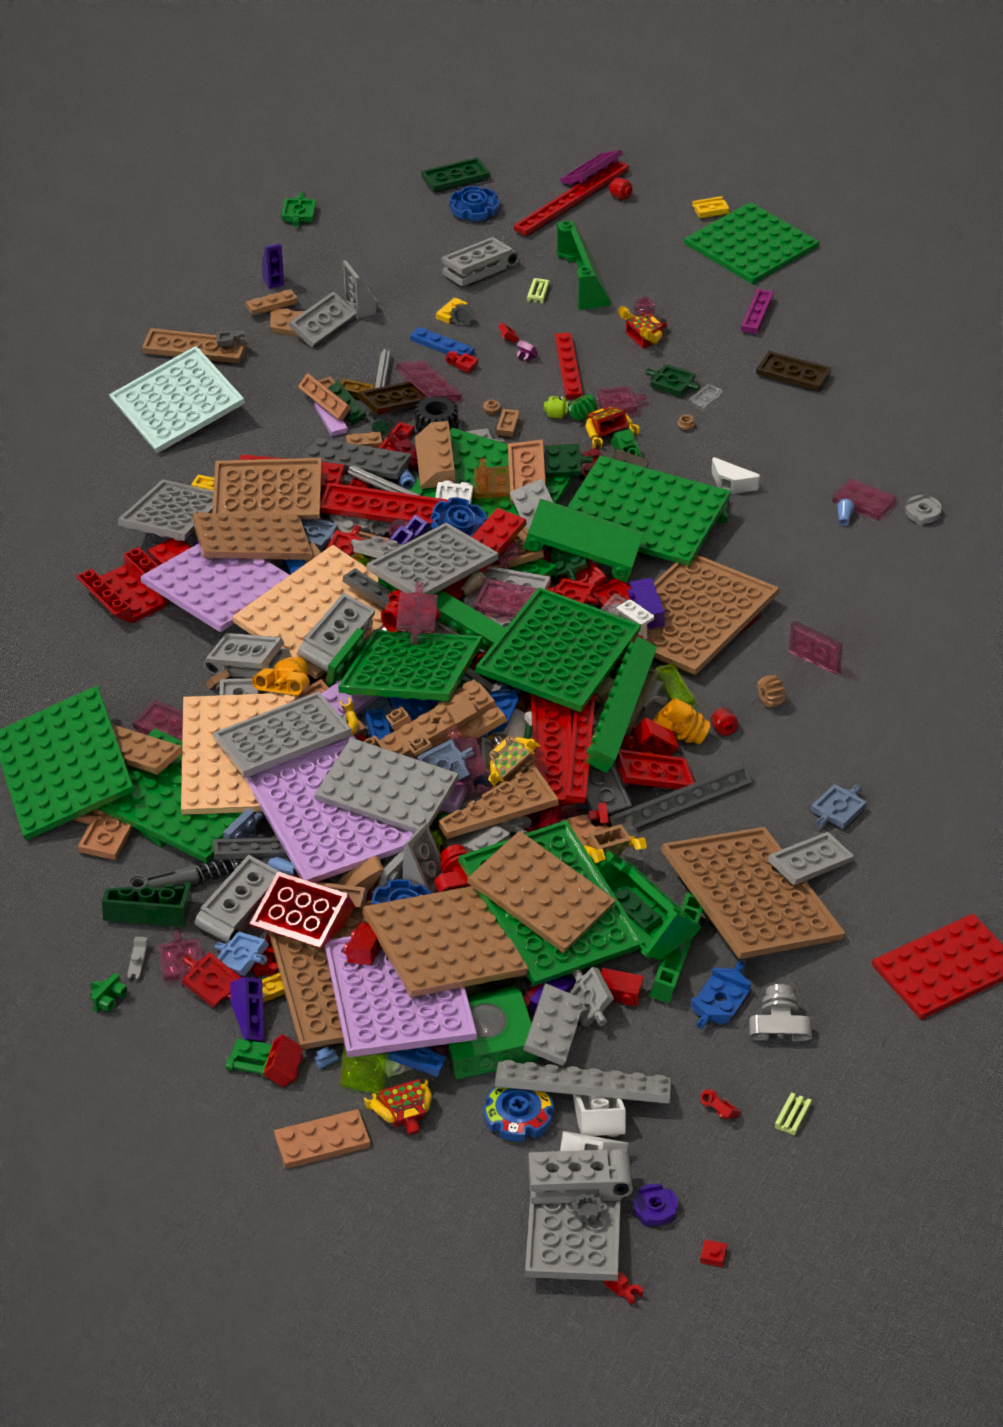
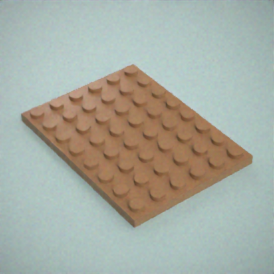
M699 555L695 556L690 566L676 562L654 582L665 612V626L647 629L646 641L657 646L654 658L696 675L779 594V587Z
M765 827L662 844L661 851L739 959L843 940L846 933L806 881L793 885L768 861L770 854L782 849Z
M372 900L365 901L364 906L371 905ZM353 909L346 924L331 939L350 937L352 931L357 929L359 923L368 924L363 910ZM268 932L300 1048L304 1050L343 1043L344 1039L325 947L320 949Z

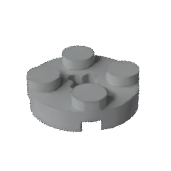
M924 495L914 496L907 501L905 513L917 525L923 526L926 523L940 519L941 503L933 497L927 499L924 498Z

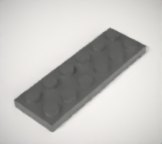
M317 438L302 457L322 458V462L344 464L345 471H348L350 466H356L376 476L396 480L412 460L411 454L324 438Z

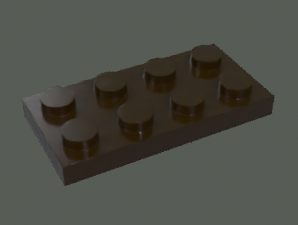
M768 351L757 367L756 375L820 391L831 374L832 367Z
M415 380L359 391L358 398L376 415L416 407L421 400L433 397Z

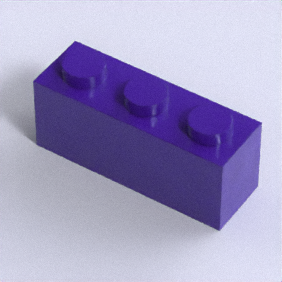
M652 578L631 581L630 589L628 590L629 600H633V602L654 615V620L647 624V629L665 626V612Z

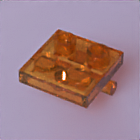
M480 459L479 467L474 468L475 498L510 496L509 466L486 467V460Z

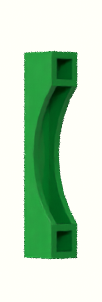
M687 892L681 909L698 923L703 908L693 894ZM693 937L662 959L649 995L650 997L667 1003L670 1002Z

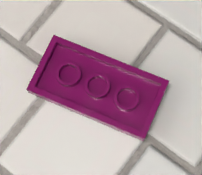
M621 149L598 154L561 177V183L572 185L578 181L579 183L587 181V177L598 174V170L607 168L609 163L617 162L618 158L623 155Z

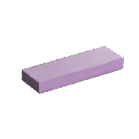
M315 402V409L331 437L348 433L347 426L343 420L340 421L319 403Z

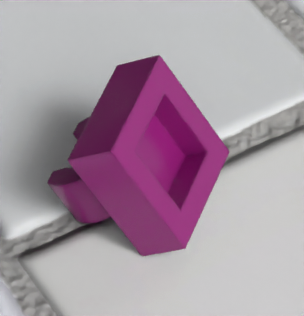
M521 340L518 342V359H521L523 355H526L524 357L526 362H529L531 357L536 358L538 351L534 345Z

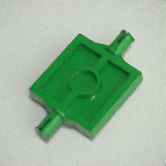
M299 192L296 198H285L281 220L293 222L292 225L294 227H298L299 222H313L316 199L304 198V192H302V195Z

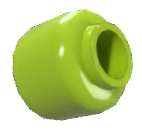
M550 396L548 402H544V412H547L549 418L563 419L565 415H568L569 401H566L565 397Z

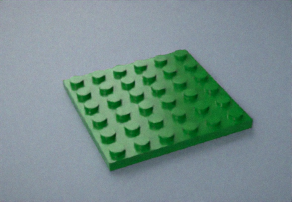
M751 202L684 238L686 246L752 285L819 247L818 240Z
M374 629L338 685V691L348 695L361 694L365 696H383L386 698L401 697L403 699L417 698L441 702L450 701L482 646L483 637L410 631L390 632L388 630Z

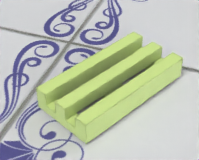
M534 278L527 296V302H530L532 299L535 303H537V300L543 303L550 286V280ZM539 283L536 294L533 295L536 285ZM544 283L545 285L543 291L541 293V296H539Z
M791 1092L775 1122V1128L796 1135L811 1106L812 1100H803L804 1097L800 1095L795 1097V1093ZM793 1102H794L795 1105H794L792 1111L790 1112V1114H789V1116H788V1118H787L785 1124L782 1125V1123H783V1121H784V1119H785L787 1113L789 1112V1110H790V1108H791V1106H792V1104H793ZM800 1105H802L803 1108L793 1127L789 1128Z

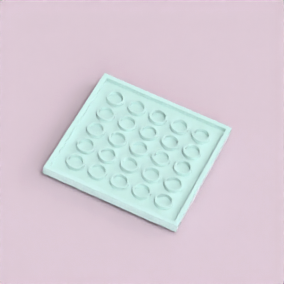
M197 346L109 394L113 403L156 453L161 452L245 404L244 398Z

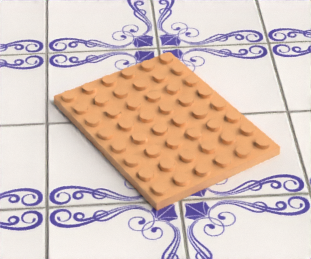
M332 545L236 613L232 619L235 624L251 635L281 637L284 641V645L281 648H286L290 651L291 655L289 657L301 658L297 655V652L304 638L343 592L375 609V615L372 617L373 625L363 635L365 641L369 639L374 629L382 630L384 628L381 621V613L385 609L342 582L343 575L354 568L378 582V576L369 572L367 567ZM303 659L308 666V674L314 679L319 678L326 672Z
M270 693L183 697L182 815L244 812L247 808L254 812L262 811L244 777L214 740L213 732L300 699L299 695Z

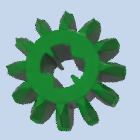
M586 394L572 401L568 409L574 420H581L586 418L588 413L596 411L598 405L592 394Z

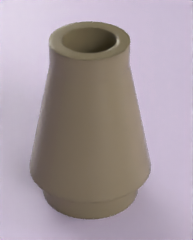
M477 570L469 576L465 584L460 588V591L468 597L485 586L487 578L482 572Z

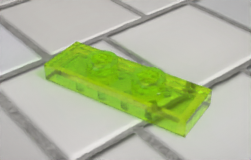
M673 664L656 668L659 671L658 678L663 682V686L672 700L677 698L689 705H695V698Z

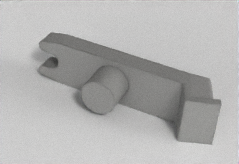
M148 937L134 938V948L128 970V981H131L132 977H135L136 982L140 980L147 951L146 942Z

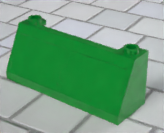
M558 222L556 255L558 259L565 257L568 263L576 262L578 266V310L610 306L611 300L591 252L574 222Z
M540 498L523 548L537 552L545 544L613 567L612 575L617 580L627 583L644 532Z
M607 851L605 854L606 860L600 861L596 867L612 892L615 894L621 888L627 886L657 912L663 920L662 923L648 934L631 920L645 942L644 945L640 944L642 948L640 952L649 959L654 957L661 960L698 933L701 926L632 863Z

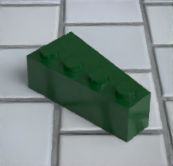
M191 882L184 883V886L176 887L173 884H165L163 888H152V885H147L136 890L134 887L107 888L102 899L103 921L184 927L192 903Z

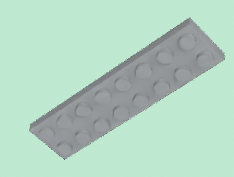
M512 1060L498 1061L495 1087L658 1103L670 1102L671 1078H666L664 1075L645 1076L642 1073L624 1074L617 1070L603 1072L596 1068L583 1070L575 1066L562 1068L554 1064L542 1066L533 1062L521 1064L515 1063Z

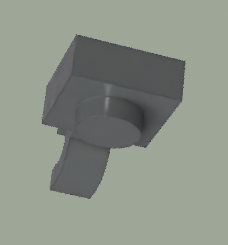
M233 330L216 332L217 346L228 347L234 345V342L239 345H246V338H240L245 337V331L240 330L233 333Z

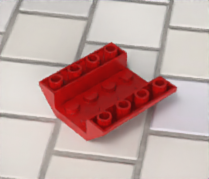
M140 547L124 553V565L102 576H99L92 568L76 575V578L115 617L131 623L164 609L169 602L167 598L141 582V576L158 567V565Z

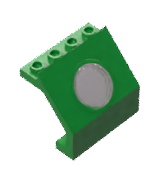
M509 986L467 995L477 1040L448 1044L455 1079L497 1071L498 1061L512 1060L515 1063L521 1064L539 1062L537 1055L523 1050L531 1027V1021L521 991L515 986Z

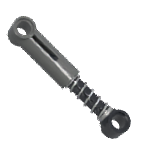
M244 859L219 860V863L211 862V865L203 864V867L198 868L192 864L149 876L137 874L128 879V887H134L135 890L147 885H152V888H163L165 884H173L176 887L184 886V883L191 882L192 886L198 884L201 878L205 880V877L208 876L213 878V875L219 874L221 876V873L227 872L228 874V871H234Z

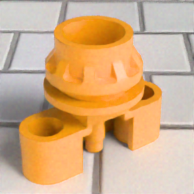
M288 657L279 661L274 666V669L264 668L253 676L252 684L257 690L299 695L310 684L307 677L308 666L299 657Z
M677 698L668 703L653 719L659 725L676 732L677 739L684 740L687 743L695 742L701 744L710 728V722L705 720L701 713H696V710L691 709V705Z

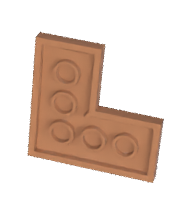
M98 809L73 819V821L90 824L77 846L78 852L113 860L117 859L133 829L132 826Z

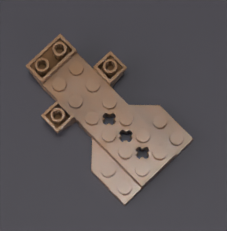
M473 679L456 689L450 701H439L434 709L420 715L413 721L403 707L393 710L385 717L394 732L386 735L381 740L375 735L364 742L418 760L417 757L450 739L456 741L457 738H465L466 741H474L507 722V719L485 688ZM467 696L470 701L473 699L479 709L477 710L478 718L457 729L448 716L446 707Z

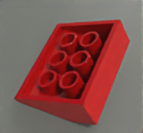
M277 872L250 925L322 949L346 924L355 905L347 893Z

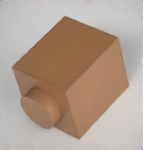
M467 696L446 707L447 714L457 729L478 718L477 710L479 709L474 700L470 701Z

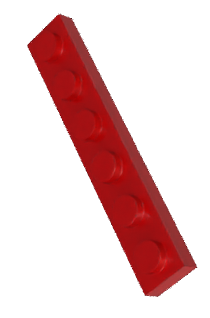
M571 333L555 334V344L566 400L580 398L582 396V388Z

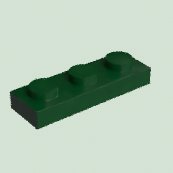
M340 381L327 387L351 406L345 417L352 425L366 417L365 411Z
M624 886L614 894L628 917L647 934L663 922L661 916L627 886Z

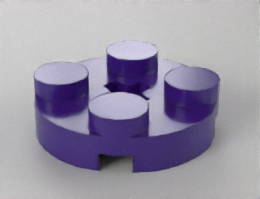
M648 1184L638 1190V1194L633 1198L634 1214L641 1220L644 1226L664 1225L674 1221L676 1218L678 1198L670 1188L668 1191L663 1188V1185ZM652 1202H656L660 1206L652 1207Z

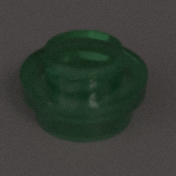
M378 420L371 425L372 431L380 432L381 436L385 435L389 428L388 424L382 420Z

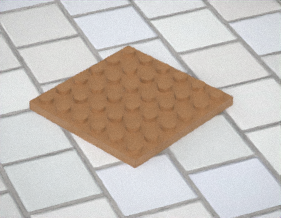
M472 886L363 907L365 918L377 935L379 943L410 998L527 974L528 967L518 950L496 922V917L488 911L486 903L481 900L478 892Z

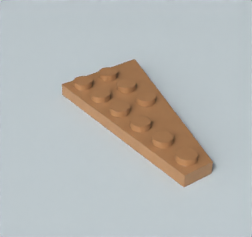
M533 764L527 772L516 774L515 779L510 782L505 781L482 795V799L477 802L473 800L468 803V807L465 809L456 810L439 820V827L445 837L449 839L559 805L558 798Z

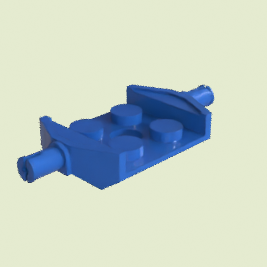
M502 683L499 690L489 693L495 700L497 707L505 715L507 722L481 737L487 738L493 732H503L508 726L519 700L517 692L509 690L510 685Z
M738 961L734 969L713 968L711 977L697 998H692L691 1007L695 1014L701 1016L696 1023L699 1029L701 1027V1030H703L708 1022L711 1023V1021L722 1025L730 1022L751 990V982L741 974L746 967L744 962ZM717 998H724V999H726V1000L720 1002V1001H717L716 999H717Z

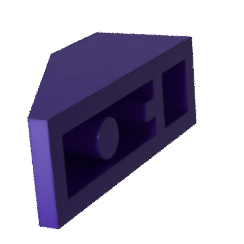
M281 243L266 246L264 250L262 276L269 289L284 286Z
M243 977L230 982L231 1005L244 1040L263 1042L262 979Z

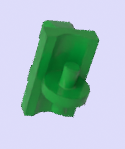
M113 973L106 981L102 980L101 983L93 981L90 984L92 990L90 996L94 1003L92 1009L96 1013H99L101 1009L110 1012L115 1006V999L113 997L117 996L123 999L127 994V986L120 982V977L116 973Z

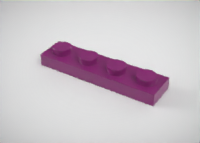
M757 289L741 325V331L758 333L773 299V291Z

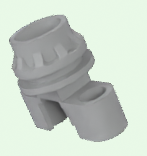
M784 984L767 987L766 996L762 1000L763 1015H754L749 1019L750 1038L768 1041L769 1034H777L779 1038H783L784 1034H792V1041L810 1040L812 1038L811 1018L808 1016H796L799 1013L798 1000L794 995V989Z

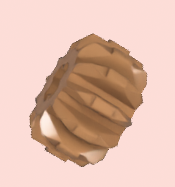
M767 675L758 681V695L764 706L773 708L785 702V688L778 676Z

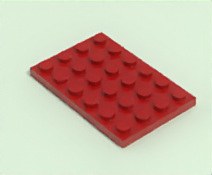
M972 913L873 959L872 966L917 1017L922 1020L1002 982L1003 944Z

